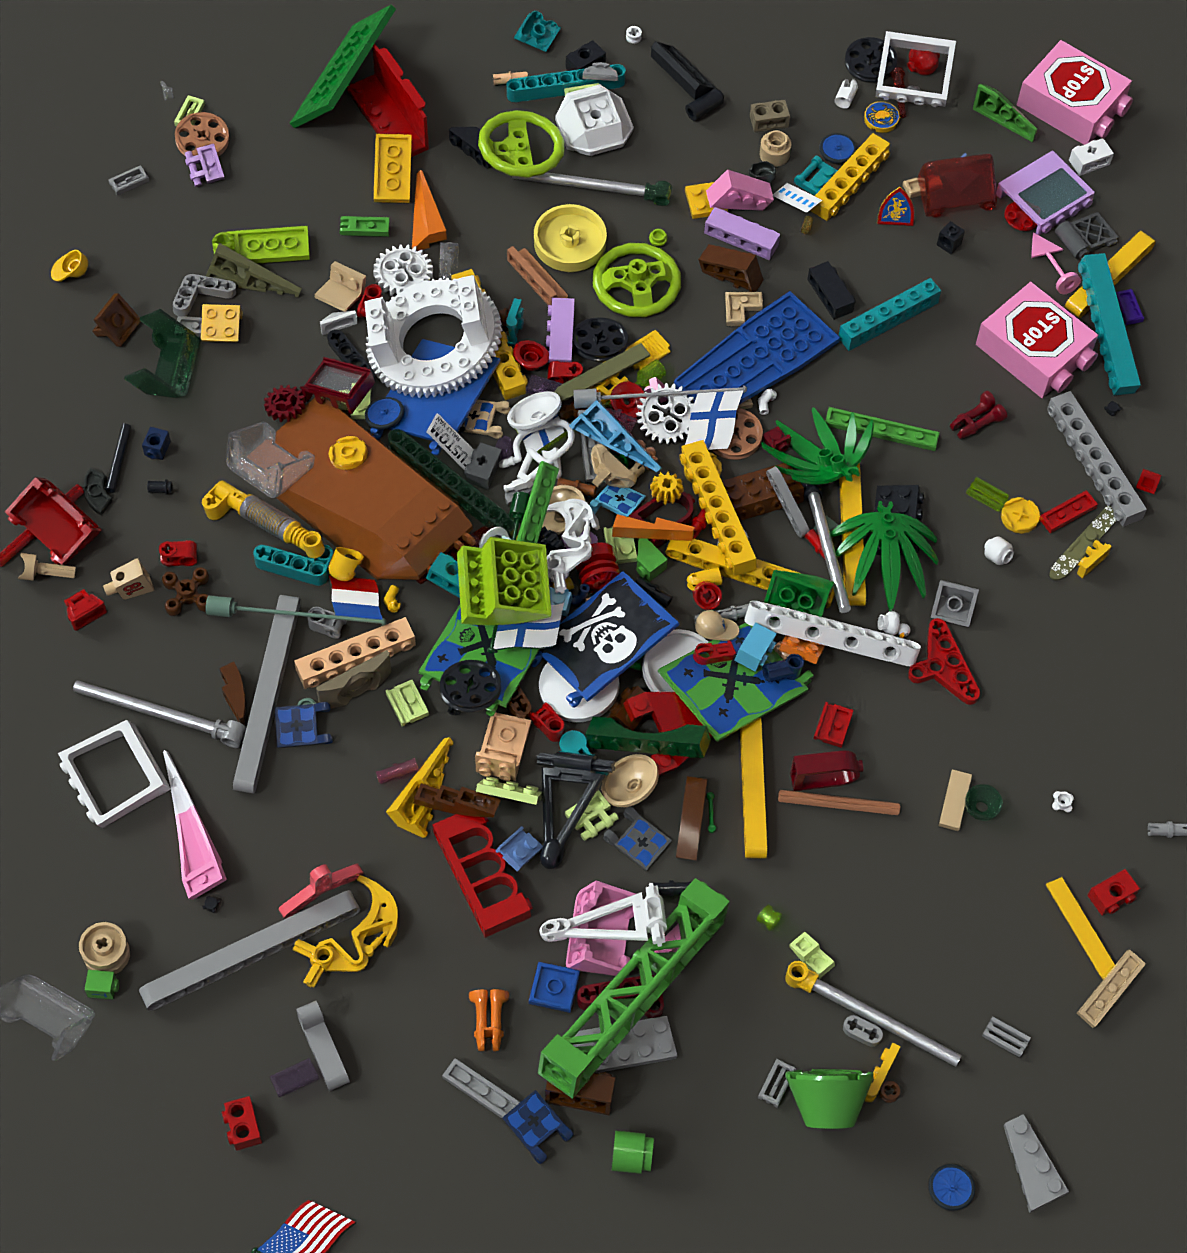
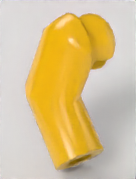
M394 585L390 586L383 599L390 612H397L401 607L400 602L398 603L395 599L399 588Z

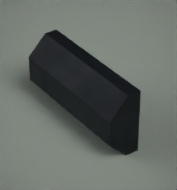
M657 41L651 46V57L694 100L714 88L717 89L674 46Z

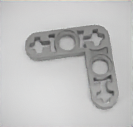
M189 274L184 277L173 301V312L177 316L188 315L198 293L221 298H233L236 295V284L229 280ZM214 285L212 288H207L206 286ZM183 294H191V296H188V297H184V296H182V295H183Z

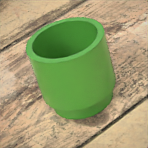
M616 1130L612 1171L642 1174V1171H651L654 1138L645 1137V1133Z

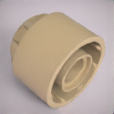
M778 130L765 134L761 139L760 159L768 161L774 167L787 163L791 151L790 138L784 132Z

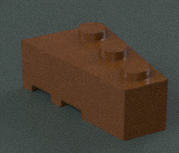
M708 244L698 259L703 273L722 282L724 279L734 283L733 287L737 289L742 287L749 290V292H756L764 281L757 256L752 253Z

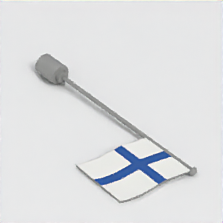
M743 385L740 388L601 396V392H597V388L574 390L575 409L589 408L596 400L601 402L602 399L697 394L691 411L688 437L685 445L704 440L708 450L728 449L734 433L737 408L742 393L747 391V387Z

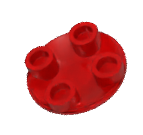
M1015 202L1010 203L1006 207L1005 219L1013 228L1029 231L1037 226ZM1026 202L1040 217V209Z

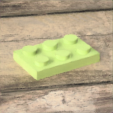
M486 777V779H482L477 783L476 792L535 805L542 799V791H538L539 788L527 785L526 788L518 786L519 783L512 781L500 783L498 782L499 779L494 777Z

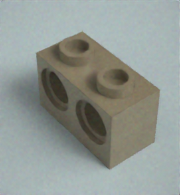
M785 100L751 104L750 119L754 132L789 127L790 114Z

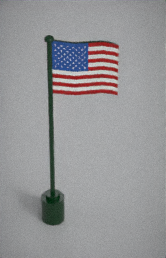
M307 1200L289 1216L270 1239L259 1248L254 1247L251 1253H327L337 1239L356 1222Z

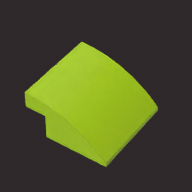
M490 537L482 548L462 546L457 552L461 624L508 625L551 617L546 545Z

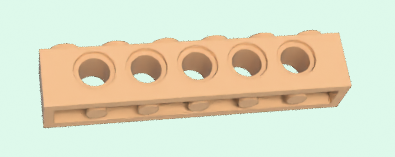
M406 617L294 660L295 668L304 689L314 688L320 683L331 680L386 650L390 653V657L398 652L410 650L413 646H416L415 635ZM390 639H397L394 642L389 641ZM378 646V648L372 649L371 647ZM354 653L360 654L359 656H352ZM337 660L342 661V662H340V663H338V664L333 663L334 661H337ZM316 668H323L320 671L315 670Z

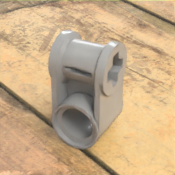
M313 607L308 611V613L335 615L334 612L320 607ZM308 617V625L311 630L335 639L340 638L342 626L347 622L346 620L325 618L314 621L315 617Z

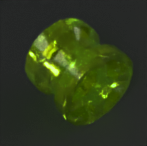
M768 904L761 911L756 921L764 923L766 928L771 931L780 921L783 914L775 912L773 907Z

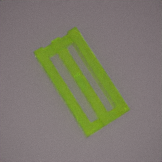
M978 477L974 479V482L971 483L966 491V494L998 512H1000L1009 498L1007 493Z

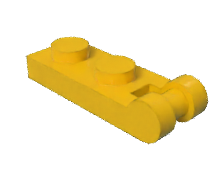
M892 1043L890 1049H884L880 1058L883 1060L881 1067L876 1066L873 1071L874 1081L871 1083L865 1098L866 1102L870 1103L875 1100L901 1046Z

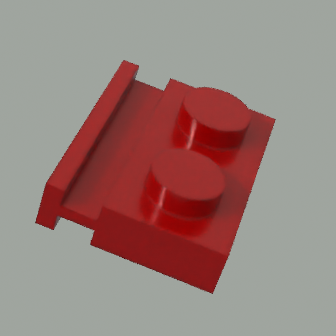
M825 702L814 739H819L824 743L842 748L854 710Z

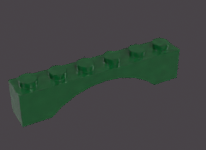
M594 716L585 733L590 748L691 758H704L711 741L707 726L687 724L667 732L641 733L622 727L612 718Z

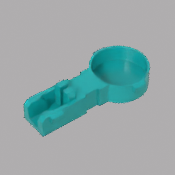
M574 730L562 735L559 742L561 752L580 754L579 751L583 750V754L592 755L589 752L587 738L584 734ZM596 772V774H605L606 776L609 774L607 772Z

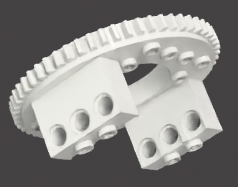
M474 275L453 279L452 281L449 278L446 280L439 278V280L432 279V281L428 282L425 280L424 283L418 282L415 286L410 285V288H404V291L398 292L395 297L392 296V300L389 302H385L383 297L364 301L368 337H366L368 341L366 343L367 358L377 378L382 383H385L386 387L390 386L393 391L396 389L399 394L403 391L405 396L410 393L411 397L417 394L418 398H421L424 394L428 398L430 394L436 397L437 393L443 396L446 391L448 394L451 393L452 389L458 391L459 386L464 388V383H472V378L477 379L478 373L483 374L482 369L488 368L487 362L492 363L491 357H495V351L499 350L498 344H501L499 338H502L501 318L490 296H487L486 292H482L481 288L478 287ZM445 313L453 315L463 322L461 325L464 329V334L461 341L456 344L453 351L441 358L427 361L418 360L407 355L403 350V342L408 330L413 324L426 316Z

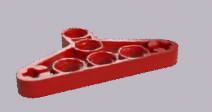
M939 618L931 620L927 636V659L912 665L908 672V678L911 682L917 684L935 679L965 704H975L979 699L980 690L947 624ZM934 626L941 627L940 633L938 629H934ZM947 641L951 647L943 648L940 642ZM954 657L958 659L959 664L952 665L948 659ZM936 663L940 665L941 670L934 671L930 665ZM920 670L923 676L915 677L912 671ZM964 674L967 677V681H959L957 675ZM968 690L970 694H974L973 698L970 695L967 696Z

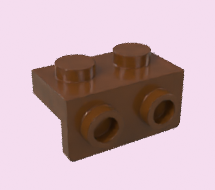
M639 686L627 687L621 693L622 698L619 702H616L610 708L611 713L607 718L615 719L624 728L634 731L642 718L631 722L623 703L631 697L644 693V691Z

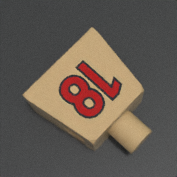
M138 558L111 571L110 574L113 581L103 585L107 596L118 592L122 599L125 600L155 591L149 573Z

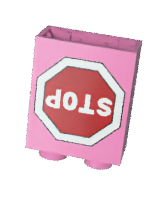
M1060 40L1023 81L1017 106L1085 145L1093 141L1096 136L1104 139L1114 124L1113 116L1117 114L1123 117L1127 113L1133 102V98L1128 96L1132 80Z
M1029 282L981 323L975 344L1041 398H1044L1053 389L1058 393L1062 392L1073 379L1071 373L1077 368L1086 371L1098 356L1093 350L1098 334L1032 282Z

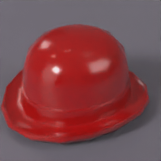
M520 341L513 349L516 361L526 370H537L549 361V351L535 341Z

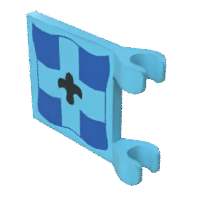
M607 485L590 502L589 506L594 514L602 506L616 514L629 517L644 501L646 496L631 488Z

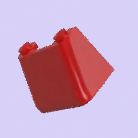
M35 477L5 511L11 523L16 526L18 524L25 526L51 550L50 559L57 565H65L101 532V528L46 478Z

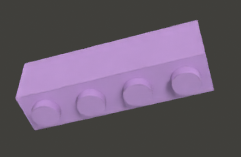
M714 207L705 222L704 234L767 260L771 259L779 245L780 234L776 231L728 213L723 209Z
M552 298V305H548V316H551V320H547V331H550V336L546 337V347H550L548 362H572L574 299Z

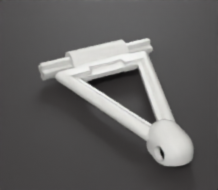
M649 883V887H646L645 899H643L642 892L570 919L558 918L548 920L540 927V936L547 942L561 941L567 938L648 941L647 933H650L653 944L661 947L662 943H665L664 933L667 930L664 901L662 896L659 895L658 886ZM633 905L636 931L573 928ZM553 924L554 927L552 929L546 928V925Z

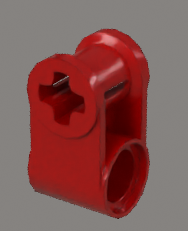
M371 284L366 287L357 308V317H366L364 301L382 297V290L379 285Z
M552 361L548 365L547 382L553 386L562 385L581 375L583 367L578 362Z
M189 540L163 542L159 546L160 561L164 566L168 567L193 566L197 563V544Z
M545 702L538 711L530 713V719L550 741L559 742L562 735L565 734L564 721ZM553 728H559V730H557V731H553V730H551V729H553Z

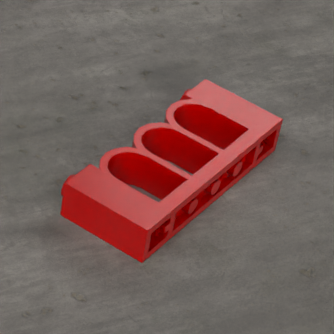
M455 814L432 824L433 833L484 937L491 936L531 918V909L533 907L529 898H524L522 892L518 893L516 880L511 875L505 873L506 863L502 858L503 855L500 852L497 853L496 849H493L492 832L486 824L489 822L488 817ZM473 836H481L488 841L485 848L461 859H458L452 846ZM486 860H493L500 865L498 872L472 884L464 869ZM500 884L512 889L513 893L510 897L484 909L476 895Z

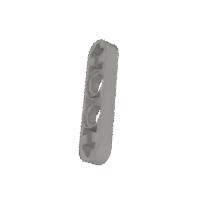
M773 467L766 471L767 477L796 534L802 538L810 531L781 472L777 467Z

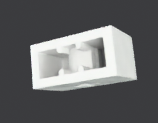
M1102 138L1072 149L1069 161L1078 175L1081 176L1110 165L1114 153Z

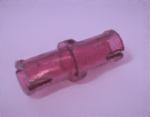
M412 758L400 764L394 763L392 767L376 771L379 783L382 784L395 778L401 779L403 775L418 771L419 769L415 758Z

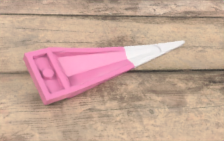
M164 750L163 754L171 787L178 831L182 881L188 898L194 900L227 879L221 865V858L169 752Z

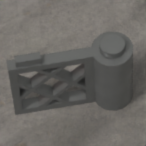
M1098 212L1071 223L1065 221L1055 229V234L1076 259H1082L1084 255H1089L1090 251L1105 245L1108 247L1115 245L1119 238ZM1096 219L1100 226L1091 224L1090 222ZM1077 226L1086 227V231L1079 230ZM1089 229L1099 231L1098 235L1089 233ZM1101 232L1107 233L1110 237L1101 236ZM1087 238L1097 240V243L1091 244Z

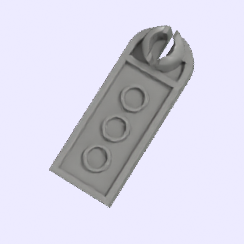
M667 1016L639 1020L594 1073L676 1059L677 1052ZM600 1027L581 1030L574 1037L600 1033ZM597 1042L576 1044L574 1046H595Z

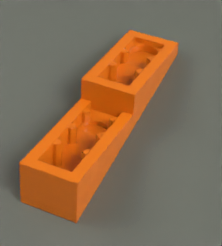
M617 514L613 524L612 537L692 541L695 527L658 517L654 524Z

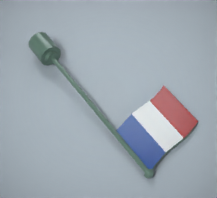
M328 575L332 586V606L335 615L237 606V602H234V599L231 597L209 595L206 601V614L211 616L232 617L237 610L378 623L382 624V626L387 623L385 618L382 619L379 609V591L377 583L372 579L353 578L349 581H340Z

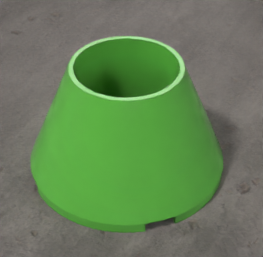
M812 1069V1071L802 1072V1070L785 1072V1077L806 1127L836 1129L855 1126L873 1081L874 1073H862L861 1070Z

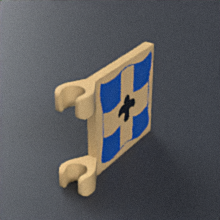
M477 400L465 419L466 430L464 432L489 435L493 438L501 439L503 436L502 428L500 426L491 427L496 411L503 414L509 413V402Z

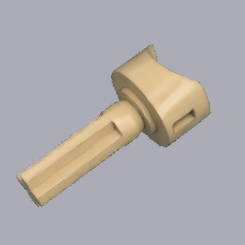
M21 553L20 555L24 560L25 569L18 579L34 581L37 573L75 578L76 567L38 563L37 555Z

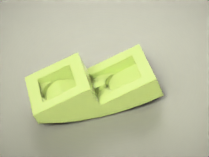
M806 932L789 944L798 958L810 970L819 974V979L835 967V962L820 949L819 944Z

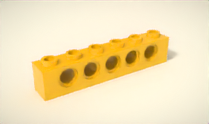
M872 133L815 195V197L822 201L810 211L826 221L832 216L834 217L838 213L839 208L848 202L849 197L858 191L860 185L869 179L870 174L879 168L880 163L883 160H887L890 155V143Z

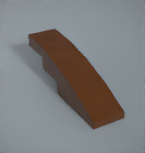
M687 776L676 858L697 860L707 779Z
M421 783L413 803L452 814L494 817L501 800L465 787H461L460 791L443 785H441L440 789H436Z

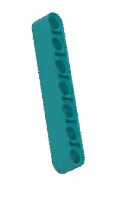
M620 64L610 65L611 68L617 71L618 81L583 79L585 69L513 78L507 82V99L511 102H522L565 96V88L599 83L607 89L620 88L625 84L626 69Z

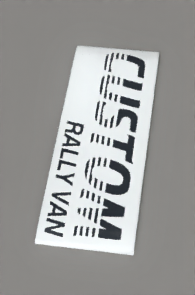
M437 413L426 433L465 470L466 465L472 461L471 456L474 449Z

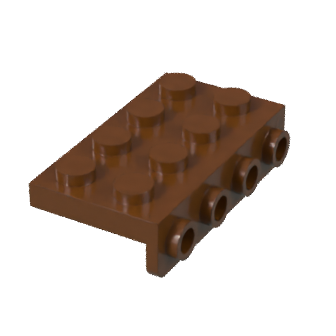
M785 463L776 465L782 468L793 470L791 466ZM775 465L722 481L739 521L783 508L766 474V471L775 467ZM781 472L796 504L802 503L804 501V487L802 484L793 480L790 475Z

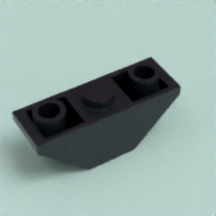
M476 126L451 127L449 129V141L451 144L463 150L467 156H471L479 165L489 169L490 164L483 158L478 147L480 129Z

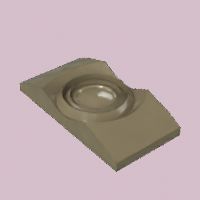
M388 650L317 686L318 702H328L330 708L347 705L353 697L359 696L367 690H376L392 672Z

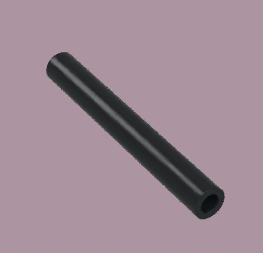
M127 423L121 426L105 490L109 493L115 492L131 430V425Z

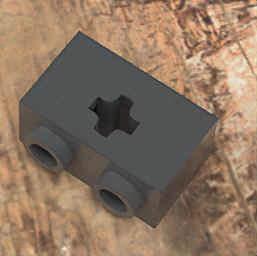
M480 442L478 448L473 450L472 461L466 465L464 475H466L468 484L488 490L499 467V462L502 460V449Z

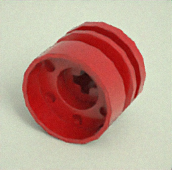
M602 542L591 544V557L576 566L579 572L581 585L587 584L590 587L589 592H598L620 574L612 545Z

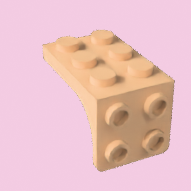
M495 713L493 717L490 716L481 751L476 752L475 755L476 772L486 777L491 775L499 777L504 781H516L531 720L501 713Z

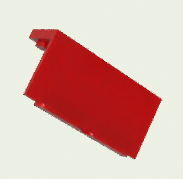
M374 44L372 48L375 74L347 86V91L377 134L412 135L411 157L429 150L427 116L422 111L425 108V101L409 79H401L403 70L388 49L382 48L379 50L377 45Z

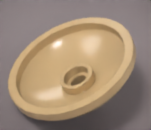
M559 485L553 488L549 505L568 499H580L585 502L586 500L577 488L569 485ZM547 512L542 528L545 526L547 530L554 531L558 535L565 532V518L558 512Z
M635 754L624 757L615 763L614 766L616 768L613 773L605 775L601 790L604 798L613 806L629 807L638 804L646 799L657 785L659 778L658 767L654 760L646 755Z

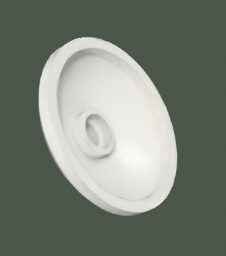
M550 391L532 394L511 408L507 420L511 427L519 430L540 428L557 415L562 404L561 399L557 393Z

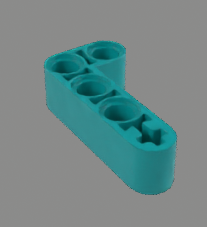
M258 545L255 547L253 555L255 565L261 570L320 586L326 583L328 575H330L328 566L333 556V550L330 546L324 545L325 551L323 555L311 559L267 545Z

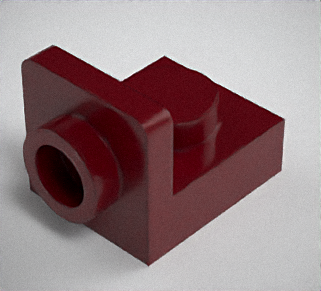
M779 426L762 435L766 445L776 450L785 452L790 447L792 437L789 434L785 436Z

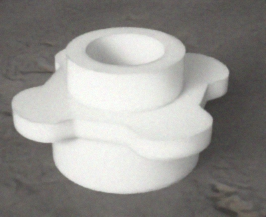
M1055 792L1052 808L1054 810H1064L1067 813L1071 812L1073 795L1067 792Z

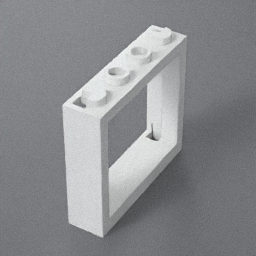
M886 31L876 97L884 98V100L893 99L901 103L908 101L914 102L917 105L929 104L933 107H945L956 41ZM889 46L948 54L942 94L883 86Z

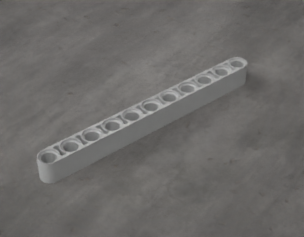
M280 595L276 610L299 612L301 600L299 597ZM274 615L234 777V791L253 794L256 791L298 616Z
M349 890L344 891L149 982L139 989V993L147 1010L158 1009L292 946L298 939L304 940L355 916L360 912V907L352 892Z

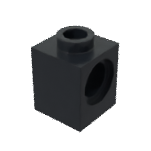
M950 221L940 231L937 246L952 254L962 244L965 230Z

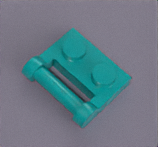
M815 156L811 160L810 165L794 178V182L815 196L838 170L823 162L819 156ZM816 168L820 169L809 182L805 180Z
M516 298L513 300L506 320L508 328L507 344L512 346V348L518 343L516 336L518 330H522L524 319L522 318L524 308H522L521 299Z

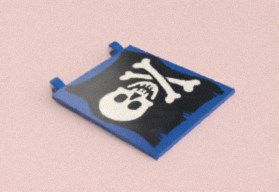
M622 571L560 623L556 646L540 649L531 666L536 667L543 657L576 690L566 696L569 705L575 708L579 705L582 698L587 702L590 701L680 624Z

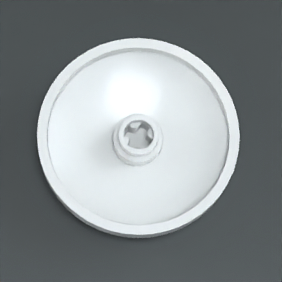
M677 629L670 632L645 653L642 660V672L650 691L675 692L658 673V669L695 650L698 644L708 643V641L695 632Z
M547 662L539 679L540 696L543 704L545 702L548 703L562 720L586 722L592 720L593 716H602L612 707L619 693V677L613 680L590 701L587 702L582 698L579 705L573 708L566 700V696L576 690Z

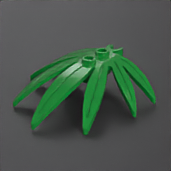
M814 407L812 408L813 419L818 436L824 447L823 449L818 448L780 421H775L785 436L789 434L792 437L790 446L807 461L783 453L761 442L762 448L781 462L804 470H791L775 465L780 472L790 475L795 481L807 484H826L844 476L847 481H853L852 475L860 476L859 468L856 466L861 462L869 449L874 423L871 419L856 447L857 427L854 413H851L846 433L844 455L841 454L830 428Z
M879 501L877 506L878 512L854 516L838 525L830 532L832 538L856 529L836 550L835 553L838 558L860 542L869 532H873L861 554L855 574L852 595H856L874 561L879 544L881 548L884 589L888 609L892 611L900 580L901 560L899 543L920 594L924 599L926 588L923 570L918 555L908 537L938 565L939 560L935 552L923 536L934 543L937 542V537L919 520L905 514L891 513L893 508L892 501H889L888 507H884L882 501Z

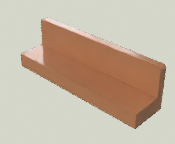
M514 246L507 249V261L547 305H552V298H568V294L525 248L519 252Z

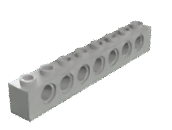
M1068 391L1051 398L1047 408L1049 415L1056 421L1059 431L1063 432L1067 444L1075 451L1076 458L1084 465L1087 475L1091 476L1096 489L1103 495L1106 505L1111 506L1115 519L1120 522L1122 527L1142 520L1147 510L1072 392Z

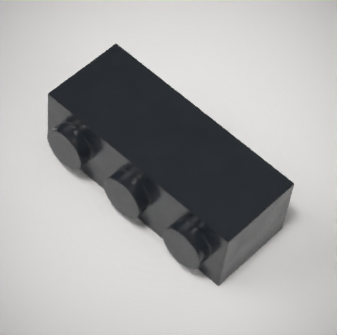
M829 261L809 268L807 280L833 320L852 313L856 303L855 298L847 290L845 282L839 278L836 268L832 267Z

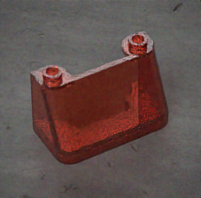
M991 154L930 161L922 166L917 177L926 217H939L947 208L979 204L980 208L987 211L997 205L994 161Z

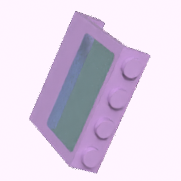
M1053 150L999 182L996 195L1000 199L1008 195L1038 225L1036 229L1037 235L1049 232L1055 225H1060L1065 219L1070 216L1073 217L1083 208L1086 209L1091 206L1095 194Z

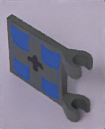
M629 806L625 809L623 815L633 822L620 839L614 832L607 830L604 833L603 840L616 847L638 866L647 871L672 840L641 817L634 808Z

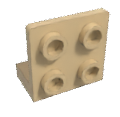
M334 261L331 264L330 279L315 293V298L346 312L364 294L366 275Z

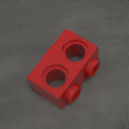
M250 1096L224 1103L225 1111H222L225 1124L229 1123L231 1130L227 1132L229 1144H234L236 1151L262 1144ZM237 1110L244 1111L240 1117H234L233 1113ZM243 1130L249 1132L245 1138L238 1137V1134Z

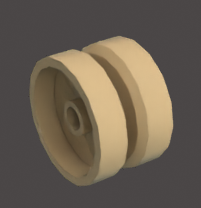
M108 922L96 923L88 927L80 938L79 952L88 970L110 971L117 974L128 964L130 947L122 929L115 924Z

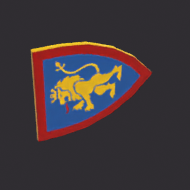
M901 187L891 192L883 201L879 210L877 224L913 226L914 207L910 197Z

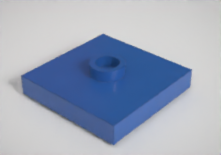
M538 962L529 1004L571 1013L580 971Z

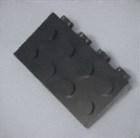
M919 485L877 486L874 512H878L877 506L879 501H882L884 507H888L889 501H892L893 508L891 513L905 514L917 520H922L923 511L920 508L921 504H924V492L920 491ZM908 537L916 553H919V547ZM899 543L900 555H904ZM879 544L876 555H881V548L879 547Z

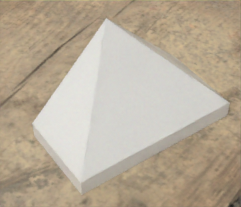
M356 311L331 313L320 321L322 335L328 334L332 330H341L356 325Z

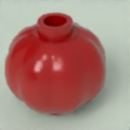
M911 49L907 66L911 72L915 71L923 76L930 75L938 67L940 54Z

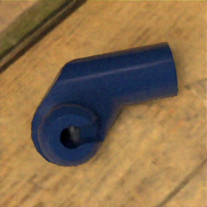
M587 584L580 586L577 596L572 594L571 604L573 607L578 606L587 598L590 589Z

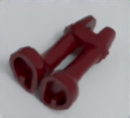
M984 391L980 395V403L972 410L957 415V418L949 427L952 431H956L963 425H966L957 434L961 440L976 434L977 430L990 423L1004 421L1007 418V412L1001 404L995 406V398L990 391ZM987 411H990L988 414H986L979 420L975 422L973 421L974 418L980 416L981 414Z

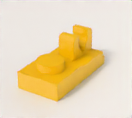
M1095 540L1092 545L1096 548L1095 550L1088 546L1086 554L1089 557L1085 556L1079 562L1077 575L1083 579L1109 555L1112 548L1110 544L1107 545L1105 543L1103 545L1098 540Z

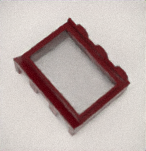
M323 357L321 364L306 384L300 386L305 401H309L314 395L316 401L322 404L325 401V397L330 398L334 408H339L341 402H344L348 412L353 414L375 384L371 369Z

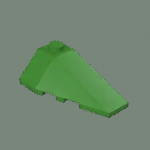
M979 84L973 110L1033 142L1037 128L1001 92L986 84Z

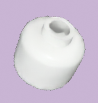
M999 536L989 539L984 545L985 557L997 565L1007 564L1013 558L1012 544Z

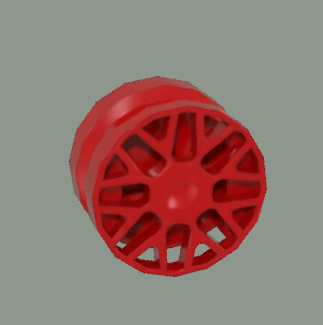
M703 581L695 586L693 598L700 608L712 610L719 605L722 593L715 583Z

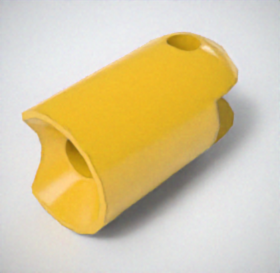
M715 567L691 573L687 577V587L694 591L695 586L703 581L713 582L717 586L722 585L719 568Z

